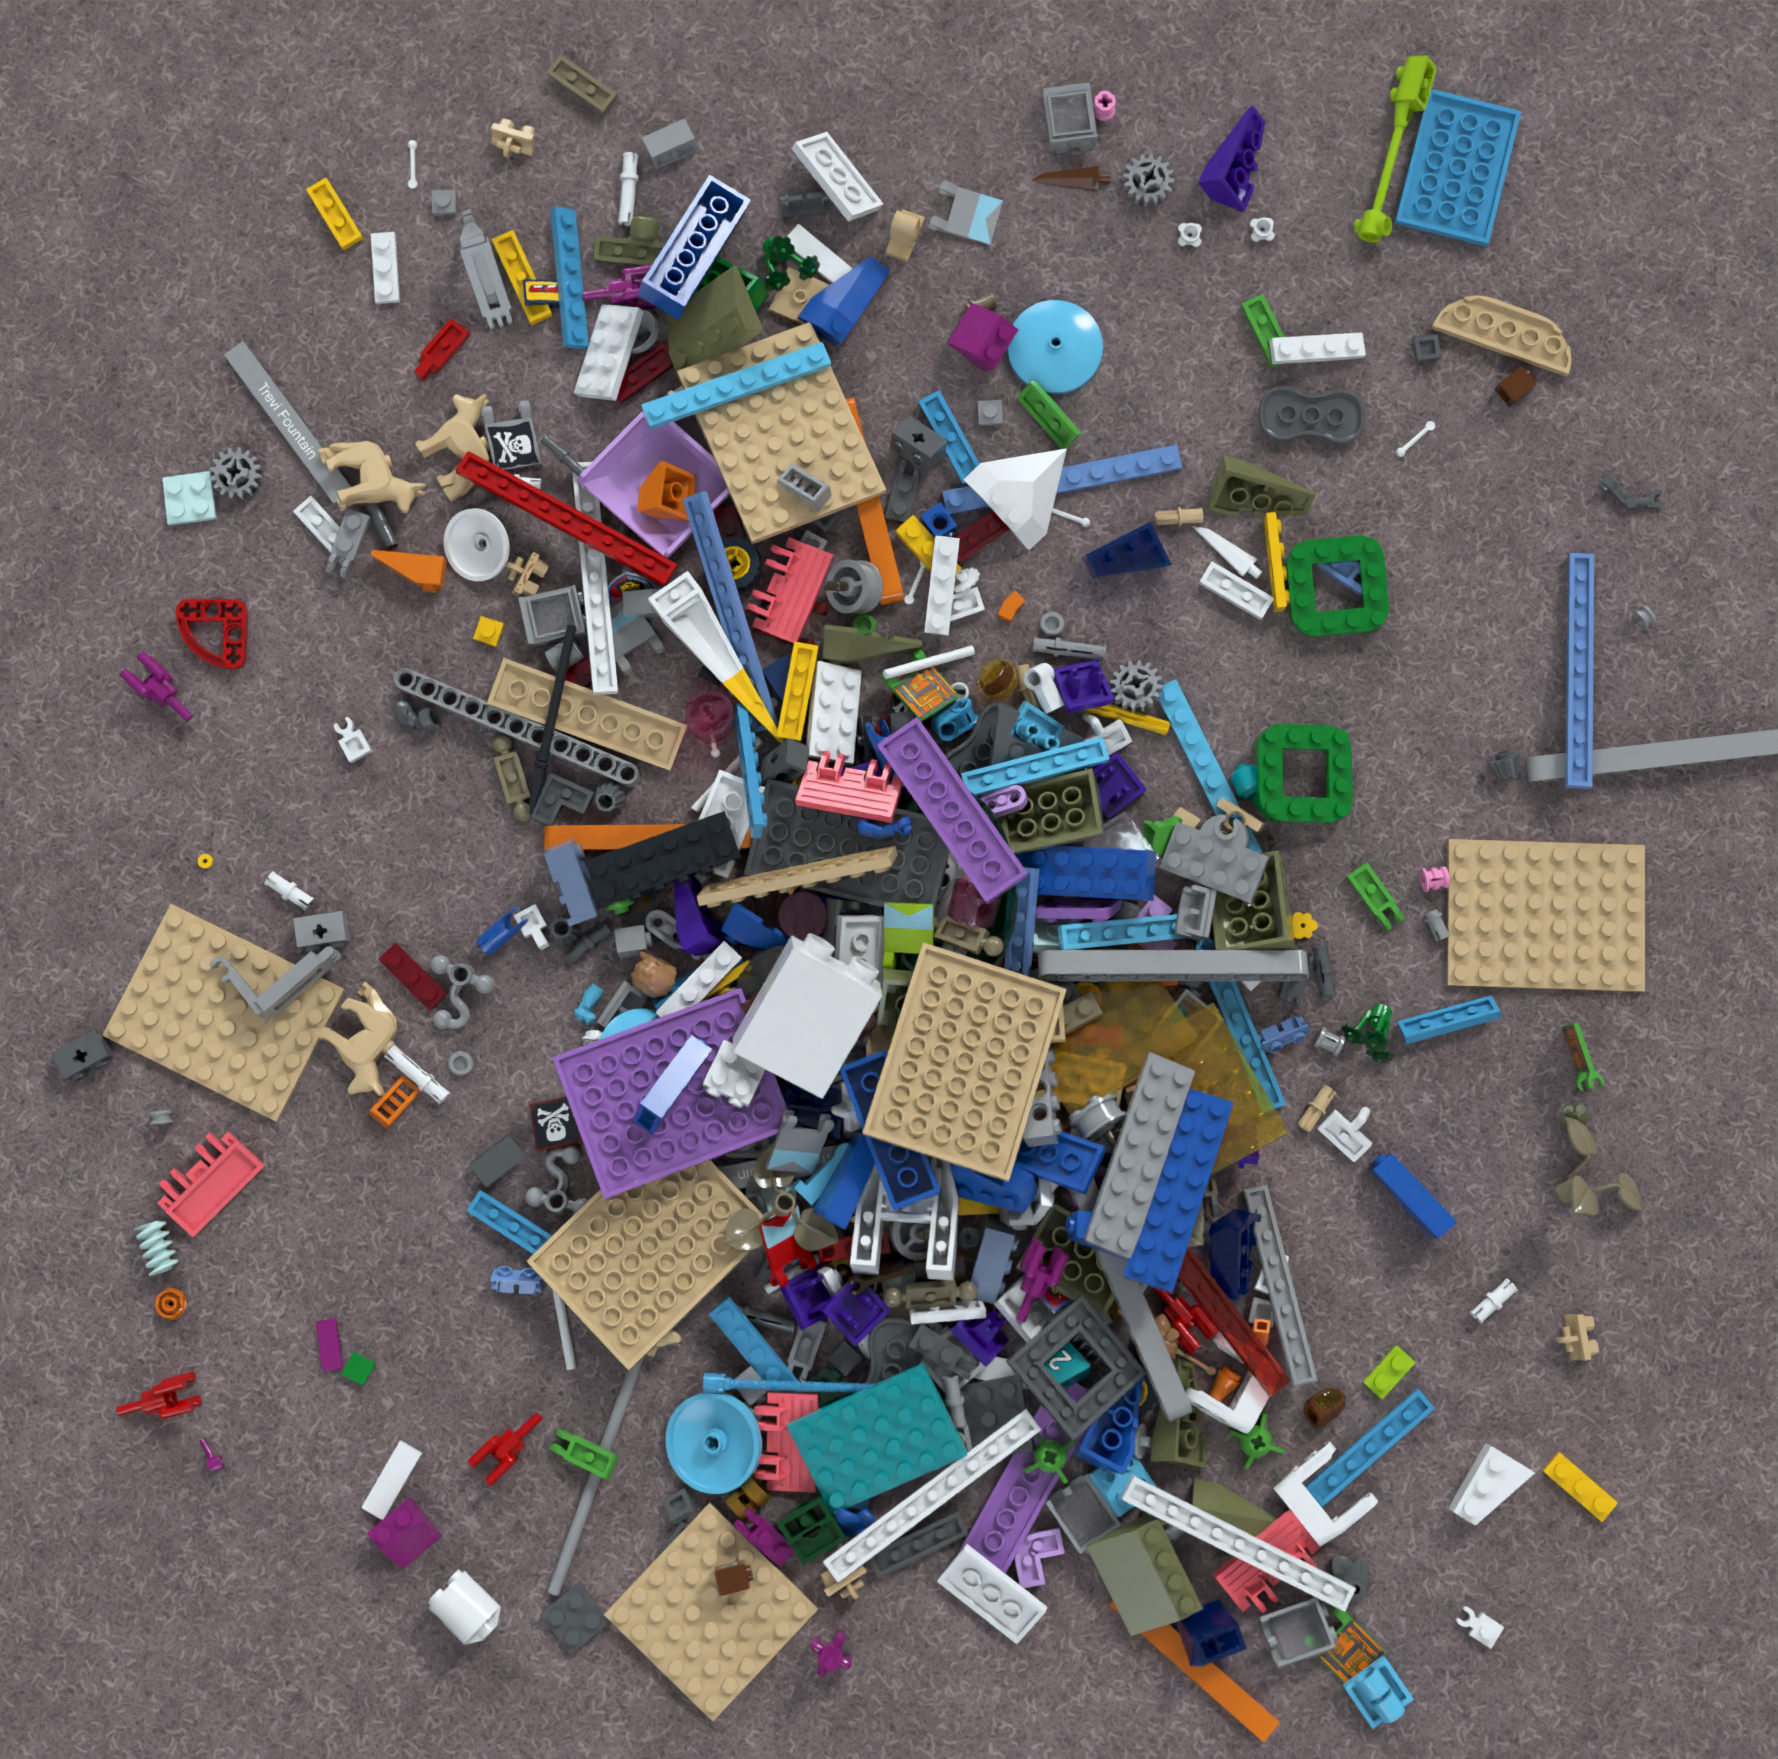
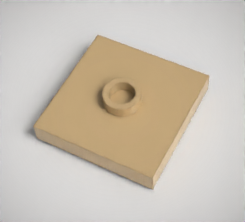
M788 267L786 272L790 278V283L784 286L782 290L776 292L769 311L803 325L805 323L798 318V315L808 301L828 287L829 284L813 277L802 281L799 278L800 272Z

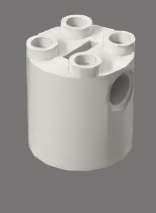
M457 1570L448 1580V1587L445 1591L440 1588L429 1599L428 1603L431 1605L429 1610L436 1614L464 1645L483 1641L497 1626L501 1606L466 1571L462 1573L460 1570Z

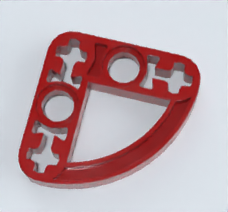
M185 599L178 603L176 607V620L180 634L187 646L198 657L211 665L224 669L237 670L245 665L247 660L248 608L242 601L237 599ZM223 604H226V609H235V605H238L242 612H239L237 617L231 612H225L226 617H223ZM187 605H190L192 609H200L202 617H199L200 614L198 612H190L187 617L182 610L187 609ZM210 605L218 606L219 611L215 617H208L206 614V610ZM189 622H224L223 657L208 652L198 643L191 631ZM236 628L242 631L241 638L237 641H232L229 636L230 632ZM229 644L233 646L241 645V648L236 647V654L241 657L240 660H236V664L229 660V657H232L234 654V649L229 647Z

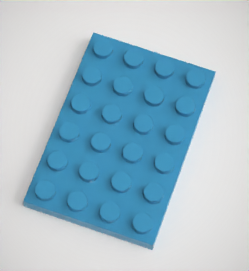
M1431 89L1426 110L1422 112L1394 224L1487 247L1522 111Z

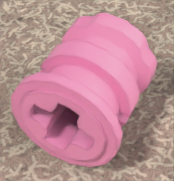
M1101 91L1095 97L1093 104L1094 116L1099 120H1109L1115 114L1116 99L1111 92Z
M1440 867L1439 870L1437 868H1430L1429 871H1426L1425 868L1420 869L1422 890L1428 892L1429 888L1437 890L1441 886L1449 888L1450 877L1447 867Z

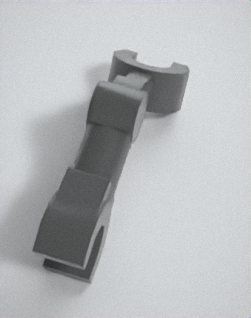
M1609 475L1598 485L1606 493L1612 494L1626 510L1643 506L1647 509H1660L1665 506L1664 502L1656 503L1654 501V496L1663 494L1662 490L1657 489L1643 495V497L1631 498L1617 487V482Z

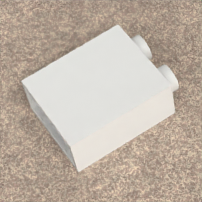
M808 934L804 942L791 935L733 1036V1052L823 1099L883 996L880 983L875 980L879 971L869 963L853 957L848 965L831 957L835 948L816 935Z

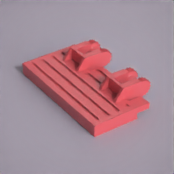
M789 537L785 547L795 551L794 553L772 545L770 549L774 554L789 558L787 565H782L772 559H766L765 565L785 573V576L774 572L767 592L776 595V597L757 590L752 592L755 598L771 603L768 611L754 604H747L746 609L767 618L765 621L756 617L752 627L794 644V642L800 641L834 555Z
M829 751L823 752L820 763L808 761L807 771L804 773L795 799L796 806L892 823L903 783L899 777L893 776L891 785L888 784L892 773V767L889 762L884 766L882 776L876 777L878 760L874 759L870 762L867 774L863 770L845 768L843 776H841L845 763V754H838L833 769L828 768L831 759Z
M229 1131L221 1138L228 1148L214 1134L209 1132L206 1135L208 1142L221 1152L217 1158L201 1144H197L194 1147L211 1165L208 1166L200 1159L185 1174L193 1183L177 1169L173 1168L170 1171L172 1177L186 1188L181 1194L168 1181L162 1179L159 1182V1185L175 1201H171L164 1195L157 1204L192 1237L265 1166Z
M768 1391L767 1403L779 1404V1406L757 1405L754 1408V1413L777 1416V1421L759 1420L757 1423L760 1431H767V1452H778V1454H761L759 1464L776 1465V1469H756L754 1477L766 1480V1490L816 1493L817 1486L787 1428V1424L818 1410L819 1392Z
M1290 1509L1256 1536L1298 1559L1303 1558L1306 1563L1318 1568L1304 1548L1307 1547L1310 1553L1313 1554L1320 1546ZM1232 1556L1212 1573L1242 1612L1251 1606L1245 1598L1247 1596L1251 1598L1262 1613L1267 1610L1264 1603L1256 1597L1263 1590L1274 1603L1279 1600L1265 1581L1268 1579L1274 1587L1281 1579L1235 1556Z

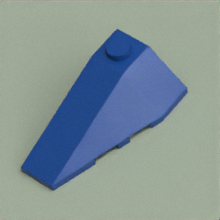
M869 257L813 296L800 312L798 318L804 323L810 322L814 331L832 345H839L859 319L890 270L874 257Z
M736 902L721 929L725 934L724 939L735 946L740 943L743 946L781 954L789 941L787 936L780 930L767 926L763 919Z
M1143 1377L1084 1431L1074 1452L1075 1456L1096 1467L1124 1475L1135 1452Z

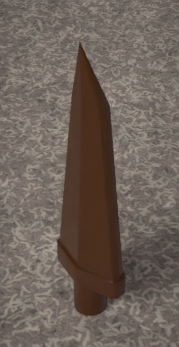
M1099 166L1042 173L1032 181L1040 184L1099 190V183H1111V173H1099Z

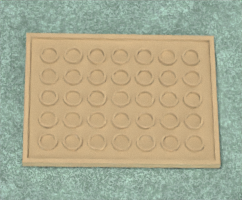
M808 322L743 346L737 350L678 370L677 376L683 389H687L820 342L812 324ZM831 367L695 414L751 544L886 493L883 481ZM791 463L830 486L832 496L819 512L808 507L777 483V479ZM795 474L789 482L792 483L797 475ZM804 480L800 483L798 488L802 486V484L805 482ZM811 486L806 493H809L813 487Z
M1448 839L1447 870L1449 872L1450 884L1449 888H1447V930L1450 936L1447 937V986L1645 991V845Z
M170 904L102 1036L278 1122L320 1041L317 1034L324 1026L327 1027L346 989L320 978L276 1017L270 1016L264 1019L255 1013L232 982L225 983L222 981L223 976H226L228 973L226 966L221 963L218 968H212L210 966L211 961L216 957H224L229 960L259 996L295 964Z
M923 942L862 1135L1008 1182L1066 989Z
M709 1160L604 1200L600 1189L527 1262L630 1371L752 1251L736 1250L726 1245L725 1236L730 1217L740 1209L755 1211L759 1216V1220L764 1215Z

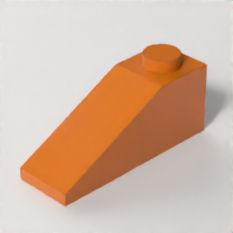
M371 550V555L376 561L422 588V591L436 593L437 589L444 590L447 561L443 556Z

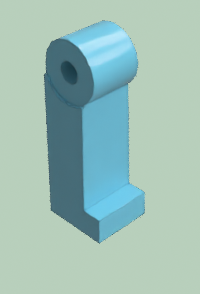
M841 1142L835 1145L832 1155L805 1183L800 1179L793 1183L792 1187L809 1204L812 1205L821 1196L849 1143Z

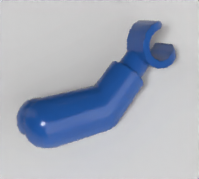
M909 817L902 818L897 824L892 825L891 823L885 826L871 824L867 818H860L857 821V832L859 835L876 840H884L895 836L897 832L901 835H908L912 830Z

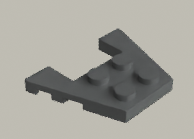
M1001 703L997 705V720L994 726L995 735L989 766L1049 751L1010 735L1020 712ZM1063 729L1058 738L1060 741L1058 748L1083 742L1084 738Z

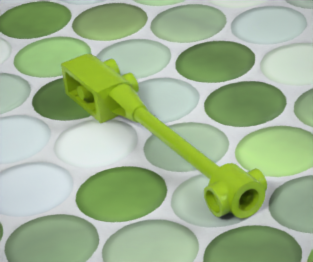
M1428 55L1410 56L1406 58L1404 66L1397 68L1396 77L1400 83L1398 88H1393L1390 93L1391 101L1395 105L1394 132L1373 208L1364 211L1362 219H1357L1354 224L1355 232L1364 241L1377 243L1381 241L1382 236H1388L1391 233L1392 221L1390 217L1382 212L1403 131L1406 129L1414 111H1425L1437 70V66Z

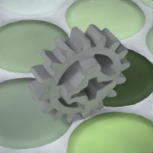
M1150 153L1148 159H1145V156L1140 154L1139 161L1133 158L1131 166H1126V174H1123L1122 181L1126 182L1124 183L1123 190H1129L1128 198L1136 197L1135 204H1138L1141 200L1144 207H1147L1149 201L1156 206L1157 199L1164 202L1166 199L1165 194H1171V186L1174 185L1175 180L1171 177H1173L1174 171L1167 170L1169 162L1162 164L1161 156L1155 160L1153 159V153ZM1151 174H1153L1152 180H1149V182H1147L1144 186L1145 180H1147L1148 177H1150ZM1133 179H1134L1135 182L1138 183V186H1139L1138 189H1137L1136 186L1134 185Z
M238 447L235 453L231 448H228L227 455L220 452L221 459L212 460L216 467L209 468L215 474L210 477V480L216 483L213 486L217 492L221 491L220 494L223 497L229 495L234 501L237 495L242 500H245L246 493L253 496L252 489H260L257 481L263 480V477L258 474L263 471L261 465H257L259 463L256 456L252 457L253 454L249 450L244 453L241 447ZM245 461L249 463L251 470L245 468ZM237 470H239L240 474H236L234 478L232 474L237 473ZM222 478L228 479V487L224 485Z
M1138 660L1137 665H1133L1131 661H1128V667L1126 668L1120 665V673L1113 672L1115 680H1110V687L1113 688L1111 692L1115 697L1116 705L1122 702V709L1126 710L1129 706L1132 713H1135L1136 708L1139 707L1142 712H1145L1146 705L1153 708V700L1159 701V693L1163 692V686L1160 685L1162 683V676H1157L1158 669L1151 670V663L1149 662L1142 666L1141 660Z

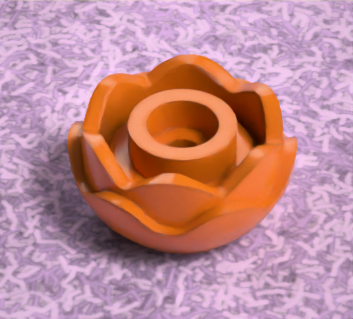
M166 1288L155 1298L156 1312L163 1318L169 1320L176 1319L186 1309V1297L178 1289Z

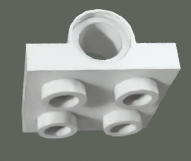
M1024 1273L994 1305L1021 1337L1028 1342L1045 1326L1047 1319L1051 1317L1052 1313L1040 1297H1035L1025 1323L1016 1320L1026 1292L1020 1289L1025 1277Z

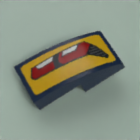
M523 280L525 306L548 305L549 308H560L557 280Z

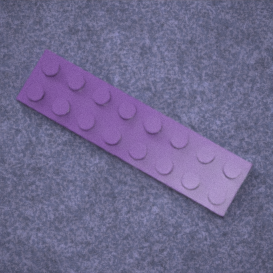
M918 717L877 744L884 757L987 904L1029 876Z
M1075 1383L1066 1388L1065 1391L1076 1402L1088 1389ZM1040 1405L1034 1419L1042 1429L1039 1433L1043 1440L1054 1439L1062 1445L1071 1441L1044 1407ZM1084 1432L1075 1439L1076 1443L1066 1450L1067 1461L1065 1465ZM1034 1435L1033 1438L1036 1449L1039 1442L1036 1436ZM1034 1451L1013 1454L960 1551L968 1544L998 1569L1006 1573L1059 1478L1058 1473H1045L1039 1468L1026 1473L1025 1468L1035 1463Z

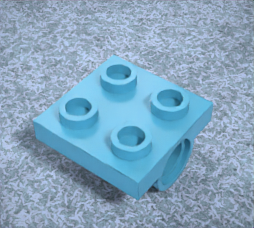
M1134 1454L1124 1475L1099 1467H1095L1096 1469L1088 1474L1116 1518L1121 1517L1134 1506L1120 1498L1131 1475L1157 1487Z
M1384 1655L1342 1684L1372 1729L1382 1722L1388 1724L1400 1718L1405 1712L1404 1706L1414 1700Z

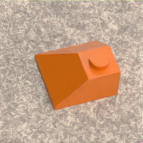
M660 461L640 486L637 511L653 518L689 522L682 499L695 494L697 476L665 461Z

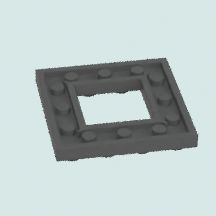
M1082 1295L1078 1296L1006 1361L1071 1441H1074L1147 1374ZM1079 1333L1109 1369V1372L1074 1402L1043 1364Z

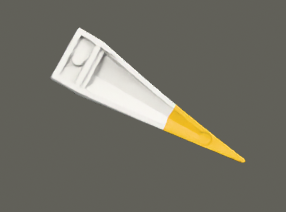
M685 572L649 597L648 602L660 616L662 622L780 744L784 742V739L777 738L778 729L734 652L702 589L689 572Z

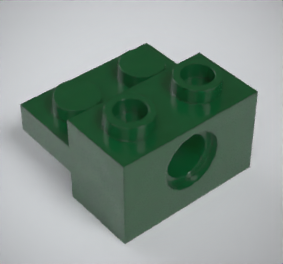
M820 1493L780 1516L777 1520L779 1528L789 1545L794 1549L802 1565H805L847 1539ZM820 1525V1527L817 1528L816 1530L812 1531L811 1533L807 1534L806 1536L804 1535L806 1532H808V1531H810L811 1529L815 1528L816 1526Z

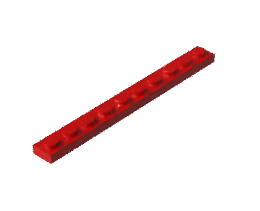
M470 451L466 453L455 469L456 474L663 587L667 585L677 569V564Z

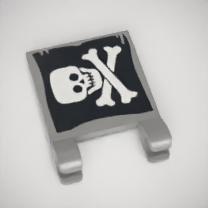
M521 401L517 408L521 419L494 423L491 406H484L480 411L492 464L503 470L542 464L529 401Z

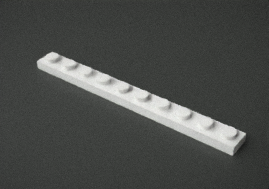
M578 462L584 469L592 463ZM572 471L575 509L602 523L599 500L577 482L579 477ZM578 540L593 695L618 694L605 555Z
M1026 1408L971 1449L967 1456L955 1461L826 1558L823 1563L836 1581L840 1582L1041 1431V1427Z
M1131 1475L1120 1497L1122 1500L1343 1611L1346 1610L1356 1590L1354 1586Z

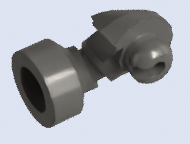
M406 699L399 700L392 707L396 719L401 724L408 725L414 730L417 727L430 733L441 727L439 715L431 706L420 710L419 716H416L410 702Z

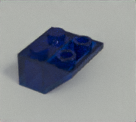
M1220 1599L1202 1605V1610L1176 1622L1190 1666H1204L1247 1649L1239 1624Z

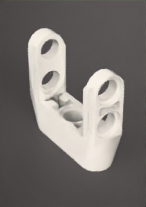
M1218 1331L1213 1339L1217 1347L1249 1367L1236 1395L1228 1408L1203 1391L1187 1388L1185 1393L1190 1404L1219 1422L1248 1434L1255 1425L1280 1376V1370L1261 1354L1232 1336Z
M1330 1440L1323 1443L1325 1446L1318 1452L1315 1450L1304 1459L1306 1462L1300 1467H1294L1273 1488L1319 1546L1342 1534L1378 1502L1376 1497L1370 1492L1340 1517L1336 1516L1331 1520L1305 1488L1302 1482L1329 1461L1336 1448Z

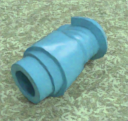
M594 983L587 990L585 989L580 1005L577 1009H574L577 1020L580 1023L585 1022L586 1025H591L596 1020V1015L592 1011L604 993Z

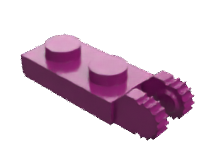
M748 1508L745 1514L750 1521L754 1522L752 1527L749 1529L739 1520L734 1523V1526L748 1541L781 1567L795 1552L778 1529L765 1518L759 1517Z

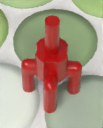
M1151 1287L1167 1305L1163 1313L1171 1321V1327L1178 1331V1343L1189 1356L1201 1346L1189 1331L1192 1326L1196 1325L1207 1340L1220 1330L1200 1305L1194 1304L1190 1307L1182 1296L1175 1300L1169 1292Z
M192 1371L163 1379L161 1384L153 1386L152 1390L142 1392L141 1400L117 1406V1415L122 1416L143 1410L148 1416L159 1413L161 1419H167L193 1412L194 1407L202 1405L201 1396L198 1395L178 1401L175 1390L186 1388L187 1383L195 1381V1373Z
M536 1412L516 1432L509 1427L500 1437L498 1435L492 1436L467 1460L468 1463L475 1468L491 1453L500 1463L485 1478V1481L492 1486L517 1462V1454L526 1447L523 1438L543 1420V1417Z

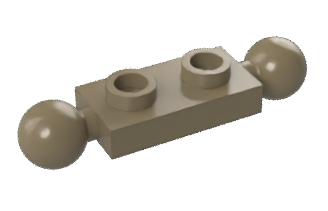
M499 734L492 742L494 750L501 755L493 758L507 804H516L513 811L514 817L520 822H526L531 819L529 815L530 805L525 803V800L530 799L529 786L518 752L510 753L509 751L512 747L510 737L505 734Z
M936 915L934 916V937L936 940L977 955L980 954L982 948H984V951L989 956H997L1003 951L1002 940L996 936L988 938L990 933L986 929L944 915L940 922L939 918Z
M955 1279L905 1283L904 1292L895 1287L888 1288L883 1294V1301L891 1308L899 1306L902 1302H905L906 1309L956 1305V1297L969 1302L976 1298L978 1290L976 1285L970 1281H965L959 1287H956Z

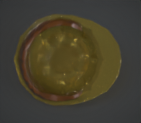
M996 658L983 666L978 675V685L983 695L988 698L1004 699L1013 693L1018 685L1016 668L1009 661Z

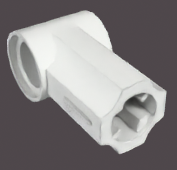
M1041 663L1028 669L1024 673L1023 680L1029 689L1034 690L1043 712L1047 714L1064 706L1053 682L1055 676L1053 668L1047 663Z

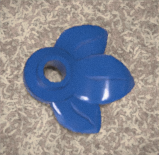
M842 1508L837 1510L836 1520L846 1537H856L876 1522L874 1516L867 1509L860 1511L858 1515Z

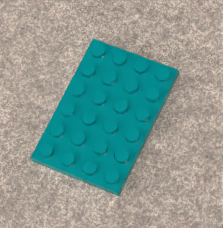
M924 1363L787 1424V1428L832 1514L837 1513L838 1508L846 1509L961 1459L967 1456L968 1453Z

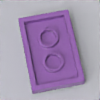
M1051 898L1036 908V918H1045V922H1057L1060 919H1068V922H1082L1083 919H1092L1094 923H1102L1122 909L1121 899Z

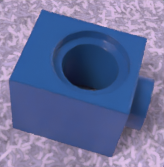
M941 502L921 515L922 524L934 538L935 536L953 538L956 535L954 532L957 531V524ZM943 521L947 526L943 530H938L934 527V523Z

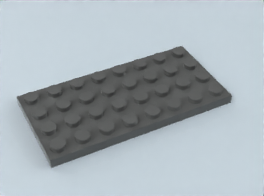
M767 779L764 791V807H762V813L767 814V828H763L761 838H753L744 874L755 875L896 845L898 855L887 871L875 873L874 870L866 871L865 875L851 878L850 875L842 876L841 880L832 883L822 880L818 881L817 885L805 889L884 907L885 902L934 904L935 916L950 850L925 815L896 808L892 825L897 824L904 817H909L912 827L910 834L901 835L897 832L895 836L884 840H876L859 835L857 832V821L861 817L796 806L795 799L800 786ZM869 819L871 824H875L878 826H885L891 824L888 822Z

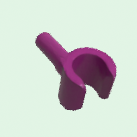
M201 1439L199 1442L206 1453L208 1469L212 1471L224 1469V1463L221 1464L223 1460L222 1455L214 1457L206 1439Z

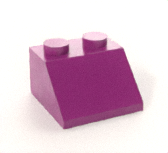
M971 303L946 343L983 371L994 370L1019 329L1001 315Z
M411 1497L366 1533L378 1549L402 1569L407 1567L442 1537Z

